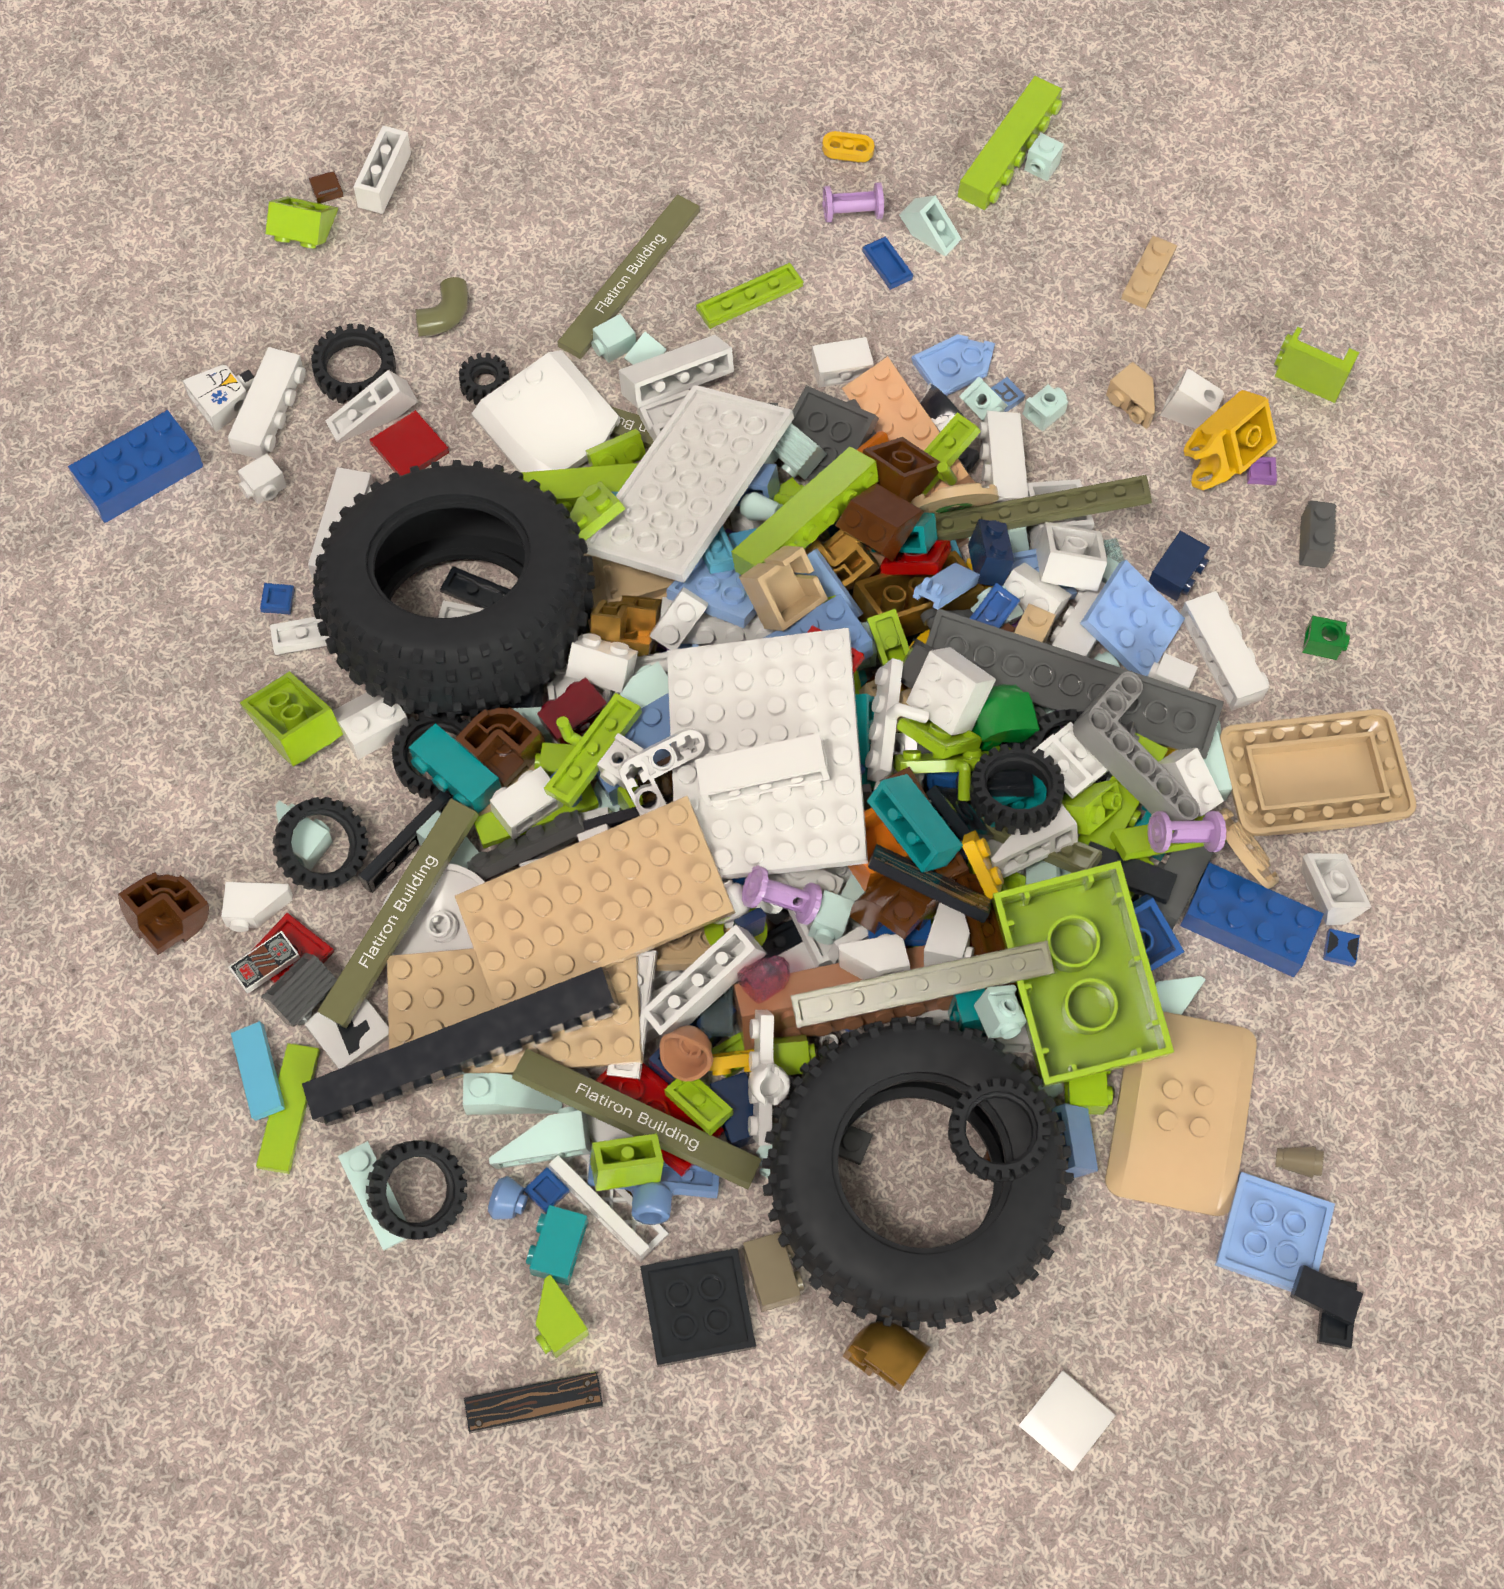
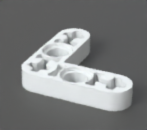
M692 728L683 729L622 761L619 767V774L640 816L666 805L654 778L702 753L705 741L697 730ZM687 735L692 739L697 738L698 741L694 743L695 749L690 751L685 747L679 750L682 757L677 759L676 752L669 744L675 741V745L679 747L685 743L684 737ZM659 749H666L671 755L669 763L664 766H658L653 761V755ZM630 764H634L636 768L641 766L642 770L638 774L643 783L649 779L650 784L642 785L633 792L631 788L637 787V784L632 776L626 777L625 774L629 772L628 766ZM645 791H652L657 797L655 805L650 808H644L639 803V797Z

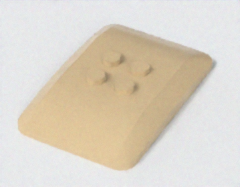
M1372 709L1230 725L1224 728L1220 734L1238 821L1242 824L1243 830L1251 836L1306 833L1378 824L1406 819L1415 812L1416 799L1394 720L1384 710Z
M1163 1012L1174 1053L1123 1067L1105 1184L1108 1190L1118 1197L1211 1216H1223L1230 1210L1237 1187L1257 1047L1256 1038L1249 1029Z

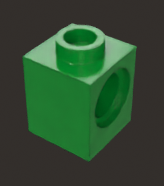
M1312 615L1305 629L1302 653L1337 660L1341 651H1346L1348 648L1350 635L1346 634L1347 622Z

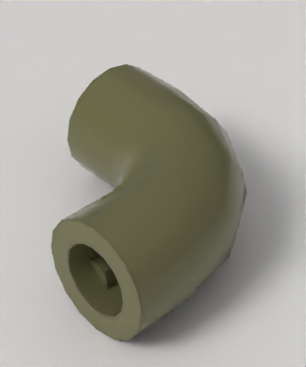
M451 277L443 280L440 283V303L431 308L415 309L418 337L448 332L460 323L468 308L469 295L467 283L464 279Z

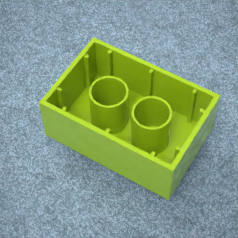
M1121 861L993 893L992 903L1005 949L1048 941L1055 974L1015 982L1018 1002L1027 1020L1025 1028L1038 1076L1043 1082L1041 1084L1042 1088L1165 1057L1174 1053Z

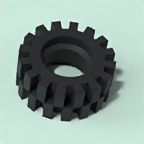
M477 353V359L470 356L468 357V363L464 361L461 364L462 369H459L461 392L463 396L466 395V399L469 402L473 399L475 405H478L481 399L510 380L506 362L504 360L500 361V357L497 355L492 359L491 353H486V357H481V353ZM481 374H491L495 377V381L488 385L476 384L474 379Z

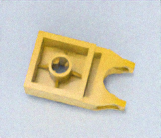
M1241 390L1195 429L1184 447L1185 456H1190L1195 460L1200 459V463L1192 475V487L1205 490L1226 482L1235 473L1241 475L1277 443L1268 398ZM1194 447H1198L1200 450L1192 451L1191 449ZM1211 474L1213 475V477L1207 481H1198L1200 478L1209 476Z

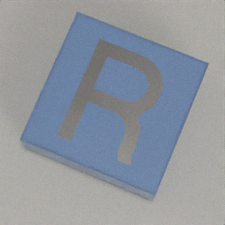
M1008 377L991 387L1008 405L1004 412H1008L1024 401V393Z

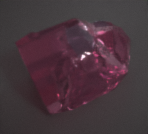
M780 956L761 958L749 966H744L737 973L738 982L743 991L754 1002L760 1004L769 1000L786 987L790 977V964L784 957Z

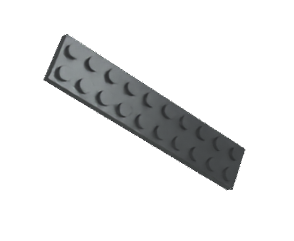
M942 609L936 611L926 641L927 645L936 650L948 647L954 649L994 677L996 681L993 686L1000 684L1016 685L1023 692H1029L1033 704L1054 711L1063 709H1077V712L1085 711L1105 686L1122 673L1129 671ZM1135 673L1142 681L1143 690L1120 717L1121 724L1127 726L1130 721H1133V728L1136 729V733L1173 750L1198 748L1202 758L1206 759L1224 701Z

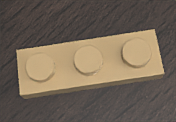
M1152 236L1121 299L1146 309L1176 251L1177 245Z

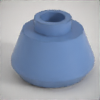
M509 1176L499 1178L488 1205V1213L492 1219H514L516 1214L522 1215L528 1200V1196L523 1195L524 1188Z

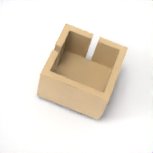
M783 546L764 559L765 563H758L739 577L764 629L784 631L828 600L817 576L795 575V573L810 574L814 571L803 547Z

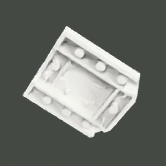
M562 350L548 352L481 399L472 412L475 421L519 472L578 468L588 460L585 450L610 440L614 427H618L620 423L617 413Z

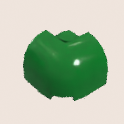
M1000 684L992 687L972 729V732L982 739L979 747L981 751H989L1002 742H1024L1039 730L1029 692H1023L1018 686L1011 684Z

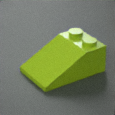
M290 671L240 702L242 708L277 752L293 767L304 762L311 755L329 746L343 735L332 709Z

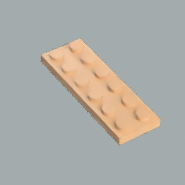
M888 356L842 388L849 400L856 399L861 409L873 413L879 418L874 430L876 433L879 431L886 432L890 441L904 437L924 451L940 433ZM957 459L950 467L957 477L955 485L967 484L972 479L959 459ZM939 479L925 495V498L930 497V494L937 492L939 488L950 485Z

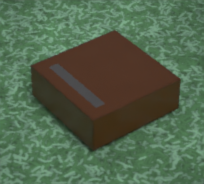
M335 171L309 178L317 203H324L344 197Z

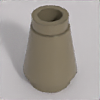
M1316 1146L1277 1148L1275 1167L1313 1178V1175L1321 1176L1324 1151L1316 1150Z

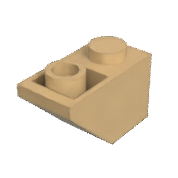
M1131 362L1110 380L1106 396L1114 406L1120 407L1128 413L1134 423L1141 424L1147 429L1150 427L1155 413L1153 378L1134 362Z

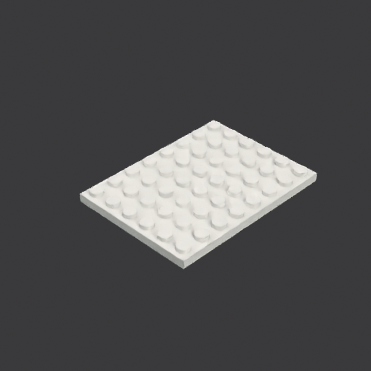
M849 628L667 650L670 735L686 728H692L697 730L705 741L704 749L700 755L672 769L673 801L685 796L689 797L722 880L747 877L752 872V868L757 865L766 868L769 875L868 864ZM801 733H820L825 748L830 780L706 806L700 794L696 759L703 758L706 754L714 752L721 754L733 752L741 746L756 747L765 745L767 741L773 739H781L783 741L793 739ZM687 735L684 737L685 743L679 747L675 745V741L672 742L671 747L676 752L677 759L682 757L679 750L685 747L690 751L694 750V743L698 739H692Z

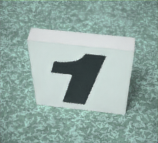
M366 998L347 1028L340 1026L318 1012L304 1023L338 1069L356 1063L389 1039V1027Z

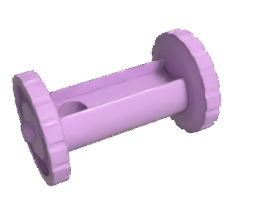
M881 182L874 183L873 191L832 194L830 186H824L822 207L825 222H832L833 214L865 211H874L876 219H882L884 215V196Z
M1156 811L1149 819L1148 841L1151 849L1157 853L1166 852L1171 843H1203L1207 851L1219 852L1225 844L1226 824L1224 817L1218 811L1207 812L1202 821H1171L1166 812Z
M759 865L754 866L752 872L746 877L742 891V902L745 906L754 908L763 901L795 911L797 921L805 925L810 924L815 919L822 899V890L818 884L810 882L803 889L768 879L767 869ZM796 897H798L797 903L793 902Z

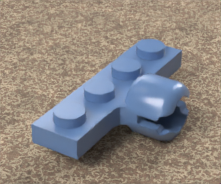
M589 1159L587 1184L595 1186ZM664 1162L661 1182H650L643 1185L615 1189L631 1191L633 1195L632 1216L636 1221L647 1225H658L669 1219L672 1196L674 1195L717 1199L719 1176L693 1165L681 1177Z

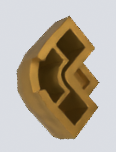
M841 529L824 544L817 539L805 549L807 555L813 550L818 549L847 591L854 588L855 582L870 577L880 568L879 563L862 543L847 535Z
M622 595V601L607 603V600L602 599L597 604L591 614V634H596L601 637V640L607 642L625 643L630 649L638 651L637 657L655 654L658 642L649 636L660 620L662 599Z
M877 1321L866 1325L856 1334L846 1348L843 1357L868 1376H871L874 1372L895 1389L901 1391L920 1365L930 1347L905 1328L893 1322L889 1327L884 1326L883 1321Z

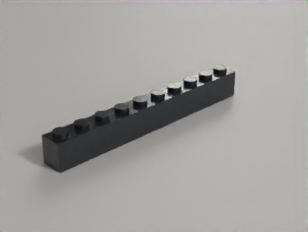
M603 967L596 968L302 1083L312 1120L325 1123L326 1126L337 1124L344 1120L343 1116L351 1112H355V1114L368 1112L374 1108L373 1104L382 1100L386 1103L396 1101L404 1096L403 1092L413 1088L415 1091L427 1089L434 1085V1080L441 1077L445 1079L455 1078L464 1073L463 1069L474 1065L475 1068L486 1066L493 1062L492 1057L503 1053L505 1056L514 1055L523 1050V1045L535 1042V1044L545 1043L553 1039V1034L565 1030L566 1033L576 1031L584 1026L582 1022L595 1018V1021L609 1018L614 1014L613 1010L621 1008L609 973Z

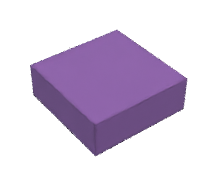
M1261 456L1247 469V484L1276 485V457Z

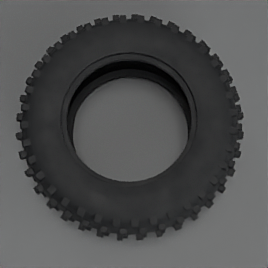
M453 460L450 466H440L439 461L431 462V468L419 470L417 465L410 467V473L399 476L397 472L389 475L390 481L382 485L376 481L370 485L371 492L366 495L358 493L353 499L355 504L352 507L344 506L339 512L342 517L340 521H332L328 530L331 536L330 538L324 537L321 547L325 552L324 554L317 555L315 562L317 566L316 573L313 575V584L315 586H313L312 593L316 602L312 604L316 619L323 620L317 623V627L321 636H329L325 640L327 649L330 654L336 653L338 655L336 662L341 670L350 671L349 678L359 686L365 684L366 692L372 697L382 696L384 704L390 707L395 704L402 705L403 711L412 714L415 709L424 711V716L433 718L438 713H447L448 719H456V714L469 712L470 717H476L478 711L488 708L491 710L500 708L499 705L507 704L509 701L513 705L521 703L520 696H525L529 693L535 695L540 691L538 685L541 683L545 684L546 682L551 683L556 678L555 671L557 669H564L567 666V656L570 653L572 642L578 641V637L586 633V624L588 619H590L591 609H593L594 605L591 589H595V576L588 574L594 571L592 556H583L588 553V547L584 538L579 539L578 535L581 530L577 522L570 518V512L562 503L556 505V496L551 491H541V484L533 479L527 482L523 480L524 475L516 470L512 474L504 472V467L498 464L491 469L483 467L482 461H475L473 466L462 465L461 460ZM473 559L486 561L503 567L518 578L512 589L499 601L481 611L460 617L434 618L421 616L404 610L391 601L397 589L412 575L426 567L449 560Z
M907 1017L891 1018L890 1026L884 1027L882 1021L864 1025L865 1033L860 1034L858 1029L849 1033H843L840 1038L842 1044L838 1045L833 1041L829 1045L823 1046L818 1050V1054L821 1057L820 1060L813 1057L807 1064L804 1063L800 1067V1071L804 1076L803 1078L797 1076L790 1084V1091L787 1095L789 1099H784L779 1107L775 1106L772 1116L779 1119V1122L773 1123L771 1132H766L764 1141L772 1144V1149H768L767 1158L762 1159V1168L770 1169L768 1184L763 1185V1195L773 1197V1209L768 1213L770 1222L779 1220L782 1233L779 1235L778 1242L781 1247L791 1246L795 1253V1256L792 1258L793 1267L797 1270L803 1266L807 1272L809 1271L811 1274L808 1280L810 1285L816 1291L821 1286L824 1289H828L831 1292L828 1298L833 1301L832 1304L838 1307L842 1301L853 1305L851 1312L856 1314V1317L864 1320L866 1315L871 1313L877 1315L876 1322L883 1321L884 1326L890 1327L892 1320H899L902 1323V1327H908L909 1330H919L920 1322H927L929 1328L937 1327V1330L946 1328V1319H952L954 1323L963 1322V1324L974 1321L972 1316L974 1311L979 1315L986 1311L989 1314L995 1312L997 1306L994 1301L999 1299L1003 1302L1008 1297L1013 1300L1020 1294L1016 1287L1018 1283L1023 1285L1027 1279L1033 1281L1037 1278L1039 1273L1033 1267L1039 1265L1043 1258L1050 1260L1055 1251L1048 1244L1052 1241L1054 1235L1061 1236L1064 1233L1065 1226L1059 1224L1058 1221L1062 1213L1061 1210H1069L1072 1200L1064 1197L1067 1192L1066 1185L1071 1184L1074 1180V1173L1066 1172L1068 1170V1161L1065 1159L1071 1157L1070 1146H1063L1066 1144L1065 1137L1060 1135L1066 1131L1064 1121H1057L1059 1118L1056 1111H1051L1056 1106L1055 1101L1051 1096H1048L1044 1089L1039 1090L1038 1088L1043 1082L1029 1069L1026 1071L1022 1069L1026 1062L1020 1056L1018 1057L1011 1052L1006 1055L1002 1052L1005 1047L1003 1043L990 1038L984 1041L981 1039L983 1032L978 1029L965 1027L964 1031L957 1030L958 1022L944 1020V1022L941 1021L940 1025H934L933 1017H916L915 1023L908 1024ZM995 1078H1000L1002 1081L1006 1079L1014 1080L1013 1083L1015 1084L1021 1083L1027 1086L1026 1089L1029 1092L1033 1091L1037 1095L1039 1102H1043L1046 1107L1045 1113L1049 1115V1128H1051L1049 1145L1043 1158L1029 1173L1009 1182H993L991 1203L983 1222L973 1233L959 1241L940 1247L916 1248L887 1240L871 1230L857 1216L843 1192L838 1170L840 1142L849 1127L860 1116L882 1103L897 1099L916 1098L933 1101L953 1110L956 1102L969 1088L984 1080L990 1081ZM992 1098L982 1101L971 1110L967 1121L984 1142L991 1162L1007 1163L1017 1160L1026 1152L1031 1142L1032 1127L1028 1116L1019 1105L1007 1099Z

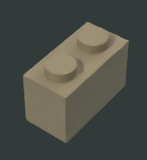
M781 1231L744 1242L742 1246L761 1313L798 1302L801 1296L800 1291L804 1290L800 1272H793L790 1262L794 1257L791 1246L781 1247L778 1242Z

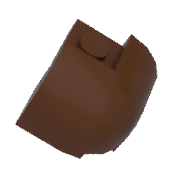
M510 707L508 709L495 708L488 711L485 709L455 738L462 747L494 773L506 787L525 766L529 768L535 762L536 753H541L542 743H545V738L541 731L519 712Z
M155 872L143 877L118 893L119 905L127 923L139 939L143 938L157 955L180 940L184 943L202 929L208 919L209 903L181 875L179 877L169 874L157 875Z
M882 876L875 880L854 902L849 917L874 934L884 925L902 939H905L914 928L920 931L934 917L939 902L886 876Z

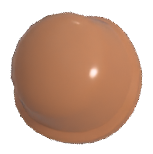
M691 1025L680 1026L661 1038V1062L673 1077L681 1081L697 1080L703 1077L712 1066L711 1042L708 1036L699 1028Z

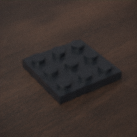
M738 1248L640 1266L657 1367L756 1349Z

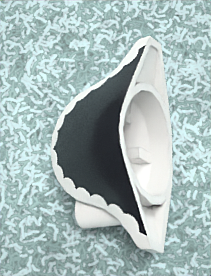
M931 383L927 386L926 394L921 399L920 404L939 432L942 431L957 412L964 417L939 388Z

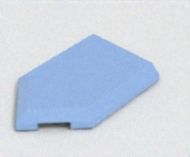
M957 334L913 355L911 360L928 385L930 383L947 396L972 384L978 377L981 379L987 377L995 343L985 340L984 343L969 340L968 336Z

